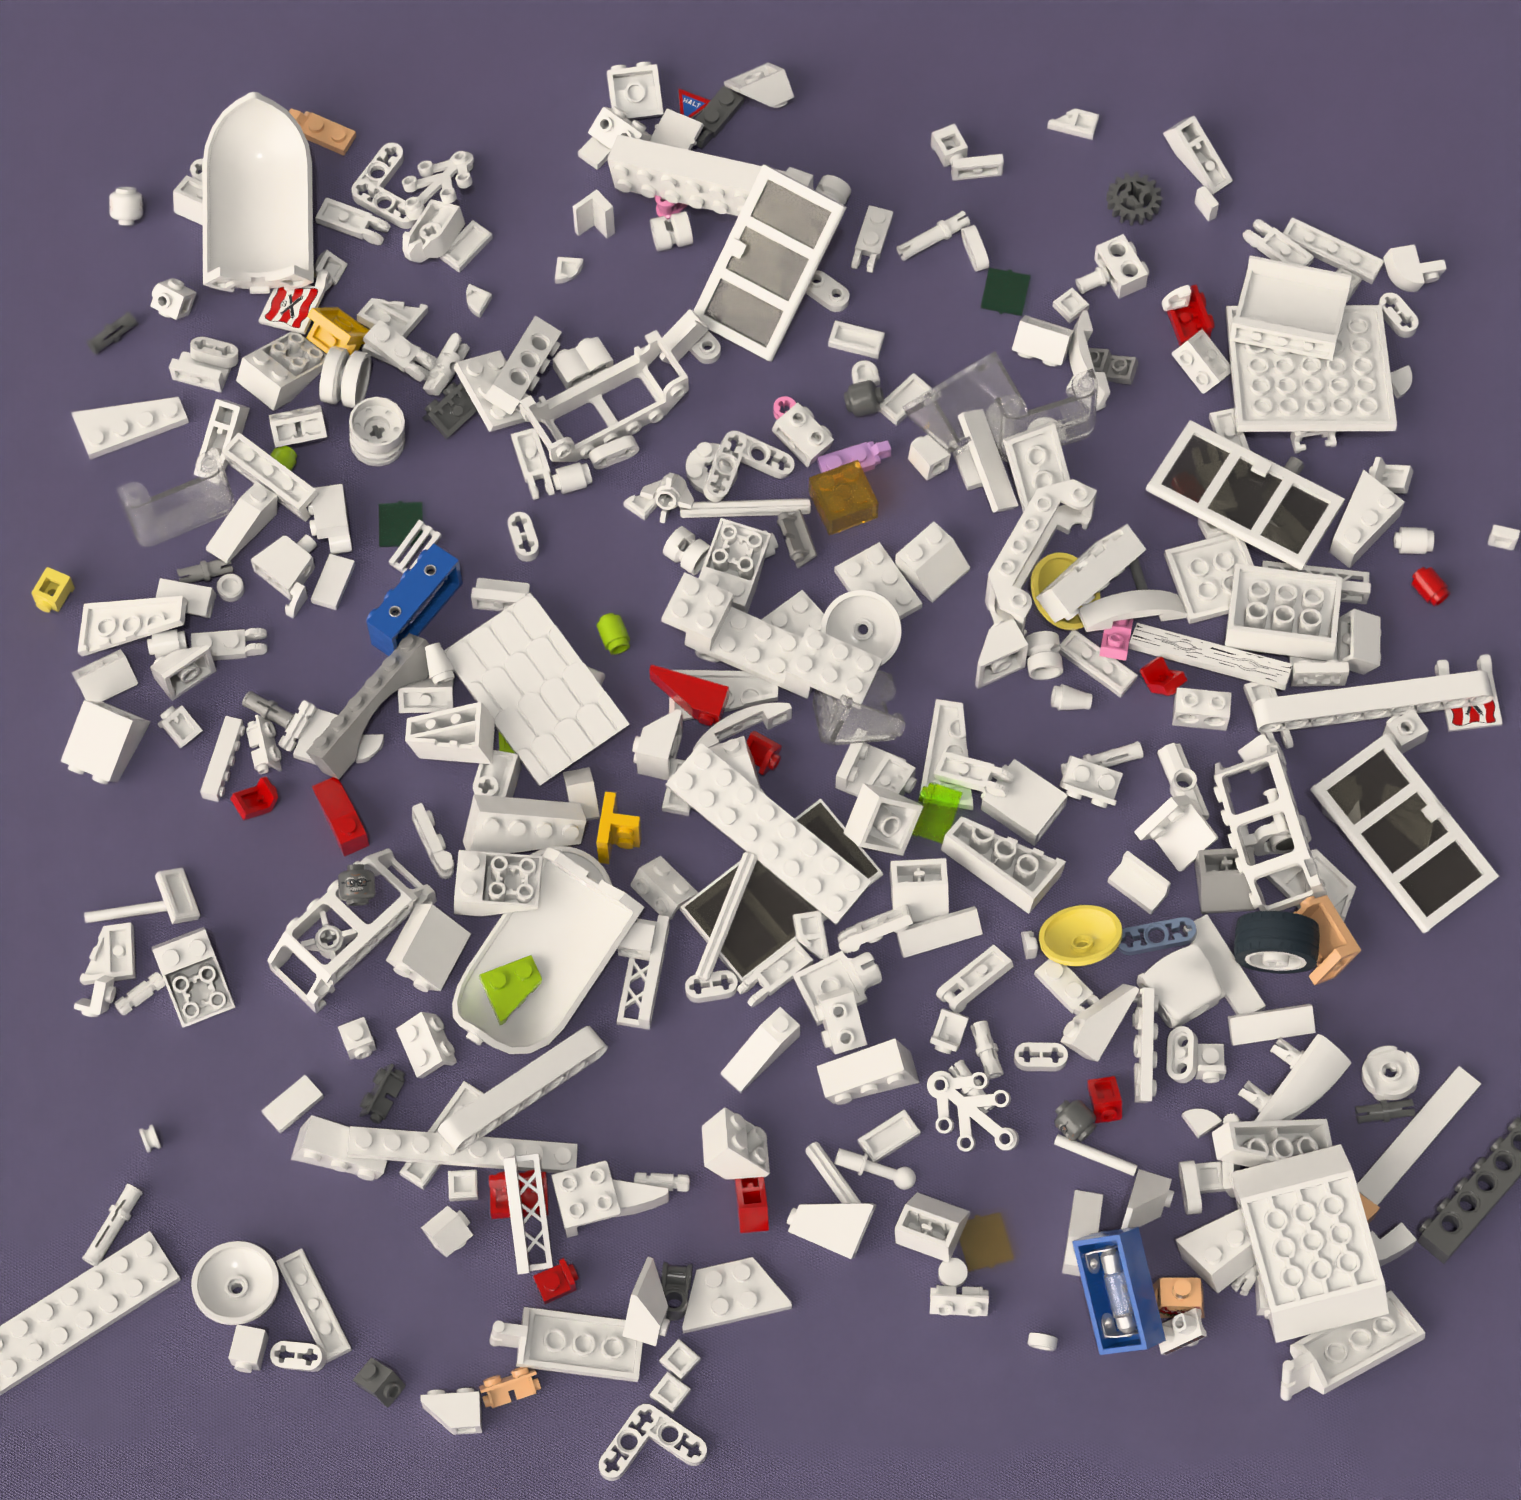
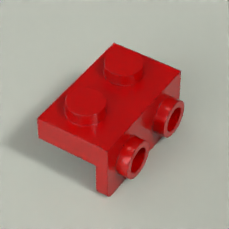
M1196 284L1190 287L1191 297L1187 307L1167 311L1180 346L1201 329L1210 338L1212 329L1215 328L1214 319L1211 314H1207L1205 308L1206 299L1204 293H1199Z
M528 1170L518 1174L528 1181L535 1170ZM505 1172L489 1175L491 1219L511 1218ZM541 1172L546 1215H549L546 1172ZM535 1177L531 1184L537 1188ZM519 1180L520 1191H521V1189L524 1187L525 1183H523L521 1180ZM528 1186L521 1194L522 1203L532 1210L538 1202V1193ZM538 1206L534 1212L540 1216V1208ZM522 1208L523 1216L526 1217L529 1212Z

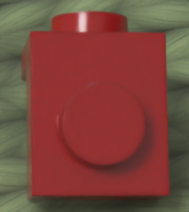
M1156 657L1140 669V673L1151 693L1169 696L1175 694L1177 687L1180 688L1182 684L1188 681L1183 671L1169 670L1163 657Z
M754 730L750 733L747 744L754 758L755 765L760 767L758 773L764 775L770 770L774 771L781 760V756L778 754L782 745Z
M265 776L260 778L257 786L233 793L231 801L244 821L271 812L278 799V794L275 786Z

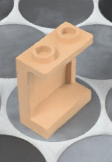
M1327 895L1318 898L1314 896L1306 898L1300 903L1301 908L1294 912L1310 917L1319 924L1318 967L1309 975L1314 985L1334 979L1362 951Z

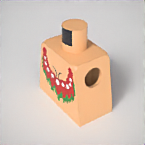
M1163 1277L1153 1284L1161 1318H1174V1316L1194 1308L1201 1309V1318H1205L1204 1290L1201 1278Z

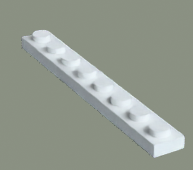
M350 1126L347 1157L504 1169V1157L539 1153L541 1172L560 1173L576 1168L577 1144L482 1137L457 1153L440 1133ZM534 1161L517 1162V1169L521 1171L535 1170Z

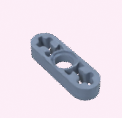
M1180 917L1122 929L1121 942L1126 941V936H1131L1133 940L1141 939L1140 933L1144 932L1146 945L1142 946V942L1139 940L1134 941L1133 947L1128 948L1127 944L1120 942L1118 949L1125 955H1136L1192 943L1197 936L1196 925L1190 918ZM1181 925H1186L1187 929H1192L1188 931V936L1182 937L1181 933L1173 934L1174 940H1169L1167 927H1171L1172 932L1180 931ZM1155 929L1163 931L1165 934L1163 941L1160 943L1151 942L1148 938L1151 931Z

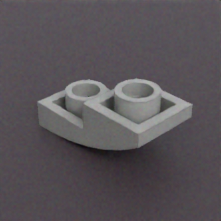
M1089 348L1095 372H1105L1107 381L1132 385L1138 367L1136 357L1111 355L1109 349Z

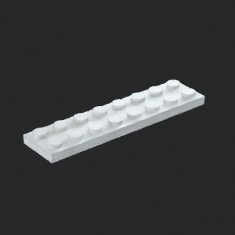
M702 743L696 747L666 783V787L743 850L756 855L759 863L818 911L820 910L835 925L839 923L871 884L867 877Z
M150 1231L0 1326V1396L181 1280Z

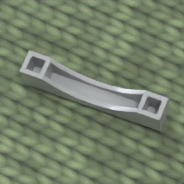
M410 633L403 638L399 646L383 661L372 677L367 679L365 685L348 701L346 707L331 721L326 730L314 740L313 745L306 753L323 773L340 779L356 760L363 731L379 705L401 687L416 681L425 680L428 677L425 647L430 644L426 639Z

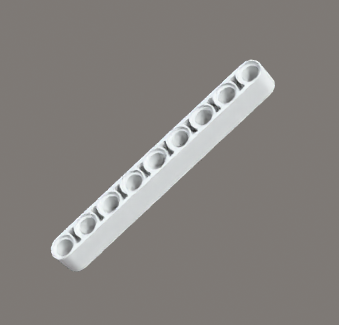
M1472 671L1265 698L1254 702L1252 707L1258 732L1271 733L1393 717L1396 714L1401 716L1413 709L1416 713L1477 706L1489 703L1494 697L1488 673L1486 671Z

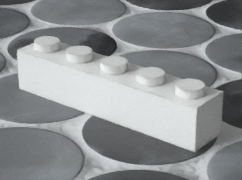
M225 716L200 791L204 799L219 802L220 797L224 796V785L230 778L229 770L235 763L234 755L240 748V737L245 733L242 719Z

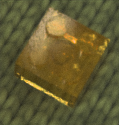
M858 460L809 477V494L829 536L878 518L879 503Z

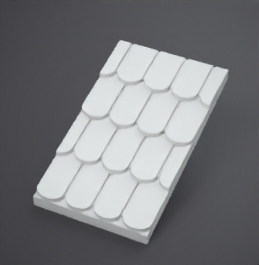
M531 593L444 650L455 669L454 672L477 703L482 702L493 716L495 727L514 753L518 754L520 761L539 786L629 725L612 699Z

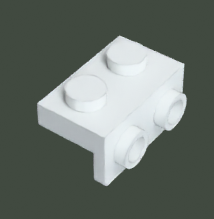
M661 856L640 867L631 882V887L659 915L668 916L670 920L682 905L698 894Z
M420 1012L396 1028L417 1078H424L443 1065L452 1066L457 1063L454 1056V1047L448 1041L443 1030L444 1024L436 1014Z

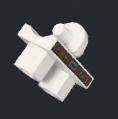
M1194 1308L1185 1313H1180L1174 1316L1173 1319L1162 1323L1166 1341L1159 1344L1161 1354L1168 1355L1185 1346L1192 1347L1200 1339L1207 1336L1201 1322V1309Z

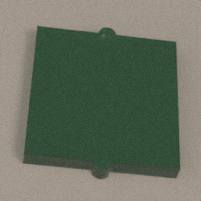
M989 268L980 308L999 312L1000 315L1007 313L1022 316L1031 275L1015 273L1011 269L1005 271Z
M400 500L398 503L379 504V547H400L419 520L423 522L422 502L403 503ZM422 530L418 533V535L415 537L410 546H413L420 535L423 533Z

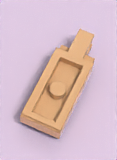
M292 108L289 110V113L301 126L308 141L343 156L357 136L356 131L312 112L305 111L303 114L301 111Z

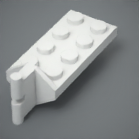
M1391 1290L1386 1293L1389 1314L1316 1332L1290 1345V1353L1293 1360H1286L1283 1363L1280 1397L1288 1401L1292 1398V1395L1307 1387H1311L1324 1395L1425 1339V1331Z
M524 1307L521 1325L503 1323L502 1321H496L493 1324L489 1339L490 1344L494 1347L518 1348L516 1367L638 1382L643 1342L623 1336L626 1320Z

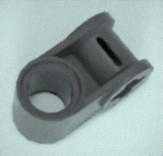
M663 1262L661 1285L666 1301L668 1303L672 1299H677L682 1303L678 1308L668 1307L666 1318L669 1320H680L686 1314L689 1290L691 1289L692 1264L684 1267L671 1266L668 1262Z

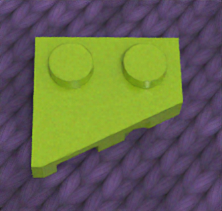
M532 955L479 975L499 1025H503L517 1007L519 1008L525 1002L526 997L533 993L542 983V978Z

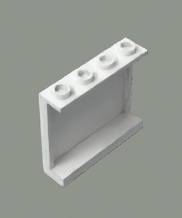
M1250 256L1239 304L1232 322L1230 341L1333 361L1352 275Z

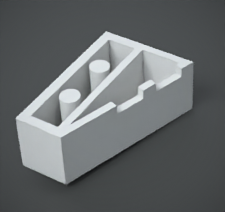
M1363 470L1335 533L1329 553L1350 568L1400 517L1405 502Z
M482 702L407 718L405 741L421 759L492 764L495 719Z
M313 1115L300 1128L291 1160L356 1174L359 1178L369 1181L378 1179L384 1174L387 1160L347 1157L350 1127Z

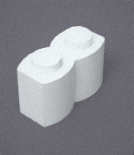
M598 337L585 338L579 342L576 348L563 349L553 358V369L566 389L613 366L612 357Z

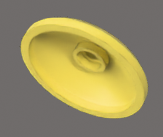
M1058 552L1047 555L1036 564L1031 576L1033 600L1040 613L1051 624L1064 630H1078L1084 627L1079 614L1068 621L1063 618L1054 623L1036 599V596L1078 559L1071 554ZM1100 592L1094 594L1095 598L1091 602L1101 599Z
M1093 905L1073 906L1058 911L1044 922L1039 932V943L1042 952L1049 959L1067 966L1091 965L1105 959L1117 949L1122 940V925L1118 917L1105 908Z

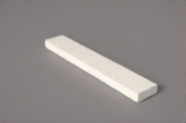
M1458 1066L1357 1184L1359 1193L1378 1206L1476 1092L1481 1083Z

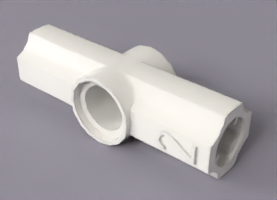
M1180 743L1165 745L1162 749L1158 750L1157 754L1170 783L1171 795L1173 797L1187 795L1204 819H1209L1208 810L1196 784V774L1190 769ZM1177 782H1187L1189 787H1181Z

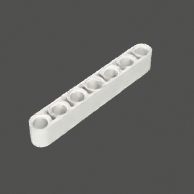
M591 1026L582 1028L447 1118L439 1126V1133L455 1152H461L598 1060L607 1051L608 1046Z

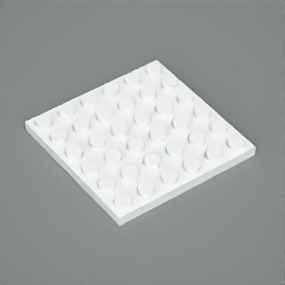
M1346 305L1333 361L1230 341L1232 322L1238 306H1226L1225 313L1237 432L1396 431L1397 420L1382 305Z

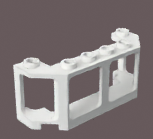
M657 330L645 335V339L649 344L641 349L639 346L635 347L633 356L548 400L541 396L537 403L531 395L519 401L521 415L526 422H531L549 451V458L552 462H577L581 459H588L589 453L594 448L628 434H636L647 424L660 421L689 390L688 376ZM661 351H663L679 375L678 378L668 383L663 391L648 370L649 365ZM634 378H640L656 402L618 422L602 396ZM586 403H592L608 428L574 445L570 437L564 438L554 421ZM539 422L544 423L548 427L556 442L552 443Z
M1074 479L1036 490L988 573L985 603L991 613L994 624L1001 620L1006 622L1013 618L1024 638L1026 637L1025 621L1032 606V599L1022 589L1056 529L1069 535L1073 525L1082 524V528L1087 530L1093 518L1097 490Z
M1277 742L1267 745V753L1265 755L1228 768H1223L1220 762L1215 764L1214 779L1217 786L1214 787L1218 802H1223L1225 808L1221 811L1223 821L1226 826L1230 825L1232 833L1228 834L1229 842L1233 850L1237 849L1239 857L1235 858L1239 873H1244L1252 891L1249 893V897L1254 909L1259 908L1260 911H1281L1300 904L1308 897L1314 896L1318 898L1327 895L1324 882L1320 880L1317 865L1313 860L1287 776L1285 756ZM1269 763L1279 794L1278 800L1235 815L1229 795L1231 787L1228 777ZM1277 813H1284L1294 843V850L1251 866L1239 827ZM1294 866H1301L1311 890L1283 901L1266 905L1256 880Z
M389 848L366 856L361 862L356 861L353 863L364 864V869L372 871L374 876L381 874L401 893V896L371 924H365L340 900L338 880H335L328 887L327 893L320 899L313 900L307 907V911L300 918L296 917L287 925V930L283 933L267 960L271 971L316 1014L326 1005L322 998L329 992L332 994L335 991L334 985L412 913L416 904L434 905L437 902L435 891L428 884L422 885L394 858L393 852ZM392 865L415 889L407 888L388 868ZM332 908L358 933V936L332 961L323 965L297 939L321 918V911L327 912ZM292 953L317 975L316 981L307 995L279 969L289 960Z

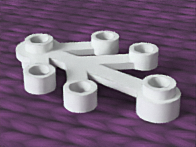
M458 151L449 160L432 164L431 161H423L419 163L418 170L420 176L425 178L417 180L415 176H407L402 180L403 188L406 192H414L419 188L428 187L418 197H410L405 201L404 211L407 218L417 220L425 209L424 204L441 187L440 197L442 202L445 204L454 202L457 196L452 186L451 178L455 174H457L455 179L459 188L471 186L473 181L469 171L473 168V155L469 152ZM444 171L443 173L432 175L433 173Z
M937 1071L929 1077L927 1088L929 1093L937 1098L939 1118L936 1121V1129L938 1132L947 1134L954 1129V1122L950 1118L949 1113L950 1099L958 1108L960 1137L957 1140V1146L960 1150L969 1152L976 1145V1141L972 1136L970 1117L995 1137V1143L1000 1149L1013 1150L1017 1147L1019 1143L1018 1133L1012 1128L1000 1127L978 1108L993 1105L997 1107L1008 1106L1011 1096L1007 1091L998 1090L994 1094L964 1097L956 1089L967 1087L985 1089L989 1084L988 1076L985 1073L976 1072L972 1076L953 1078L948 1072ZM980 1075L984 1078L982 1086H978L975 1083L976 1077ZM939 1080L945 1082V1088L941 1091L936 1087ZM1001 1093L1006 1096V1101L1003 1104H999L997 1101V1096ZM943 1120L949 1122V1128L945 1131L940 1126ZM1005 1133L1010 1136L1008 1144H1003L1001 1141V1137ZM966 1137L971 1141V1145L967 1149L962 1146V1141Z

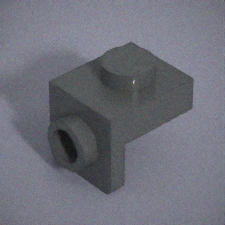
M372 1357L353 1379L359 1387L375 1396L386 1407H390L406 1386L391 1369Z

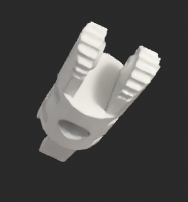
M456 332L450 336L435 361V367L430 370L423 389L429 395H439L446 388L456 373L454 370L455 364L463 361L470 349L465 343L460 345L462 338Z

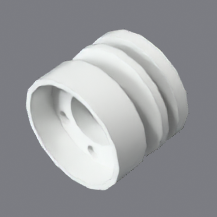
M372 397L358 403L352 410L349 419L351 450L358 460L367 465L377 467L389 465L399 458L404 449L405 419L403 412L396 403L387 398Z

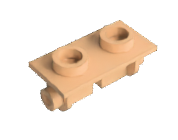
M519 1367L512 1370V1375L501 1379L500 1375H496L483 1380L484 1385L479 1386L481 1393L487 1392V1395L482 1397L485 1408L491 1406L493 1409L510 1403L511 1399L508 1391L514 1390L517 1400L537 1394L536 1391L540 1390L541 1386L538 1378L532 1380L531 1376L537 1375L535 1369Z

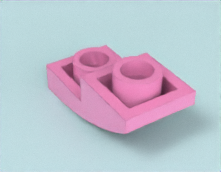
M1133 619L1113 621L1111 629H1104L1099 656L1126 661Z

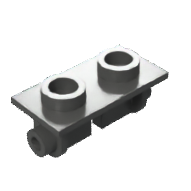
M391 1063L385 1066L384 1069L380 1067L372 1081L375 1083L371 1093L367 1092L359 1105L362 1108L359 1114L360 1117L370 1114L369 1119L377 1124H380L381 1120H385L393 1104L392 1101L385 1098V1095L388 1094L396 1098L405 1082V1073L397 1069L394 1072L391 1071L394 1064Z

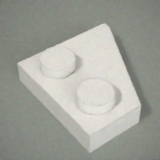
M371 298L357 314V321L371 329L381 319L406 338L428 313V306L420 304L419 308L404 306V302L400 301L388 302L384 299Z

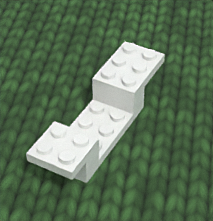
M684 572L661 620L686 632L684 645L808 699L812 688L861 708L882 663V658L809 626L803 638L733 608V593Z

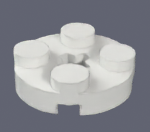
M702 442L698 444L697 448L687 458L686 475L692 487L701 493H704L703 487L709 474L706 466L713 464L720 444ZM719 461L718 465L722 471H731L732 467L728 461ZM737 469L736 474H735V476H734V479H733V481H732L731 487L734 485V483H735L736 480H737V477H738V469ZM718 478L713 486V492L718 493L720 491L719 485L723 479Z
M1395 1046L1378 1047L1368 1054L1362 1067V1081L1375 1099L1378 1101L1399 1100L1416 1090L1419 1078V1065L1412 1054L1407 1051L1406 1053L1399 1051ZM1390 1068L1392 1072L1397 1071L1395 1077H1387L1384 1075L1386 1069Z

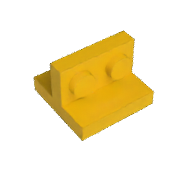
M311 308L307 317L313 320L314 324L306 339L325 353H328L332 346L346 348L350 356L355 350L358 351L362 344H365L363 337L369 329L340 308Z
M605 792L596 843L598 862L610 864L613 844L623 849L640 848L642 836L640 817L618 814L616 793Z

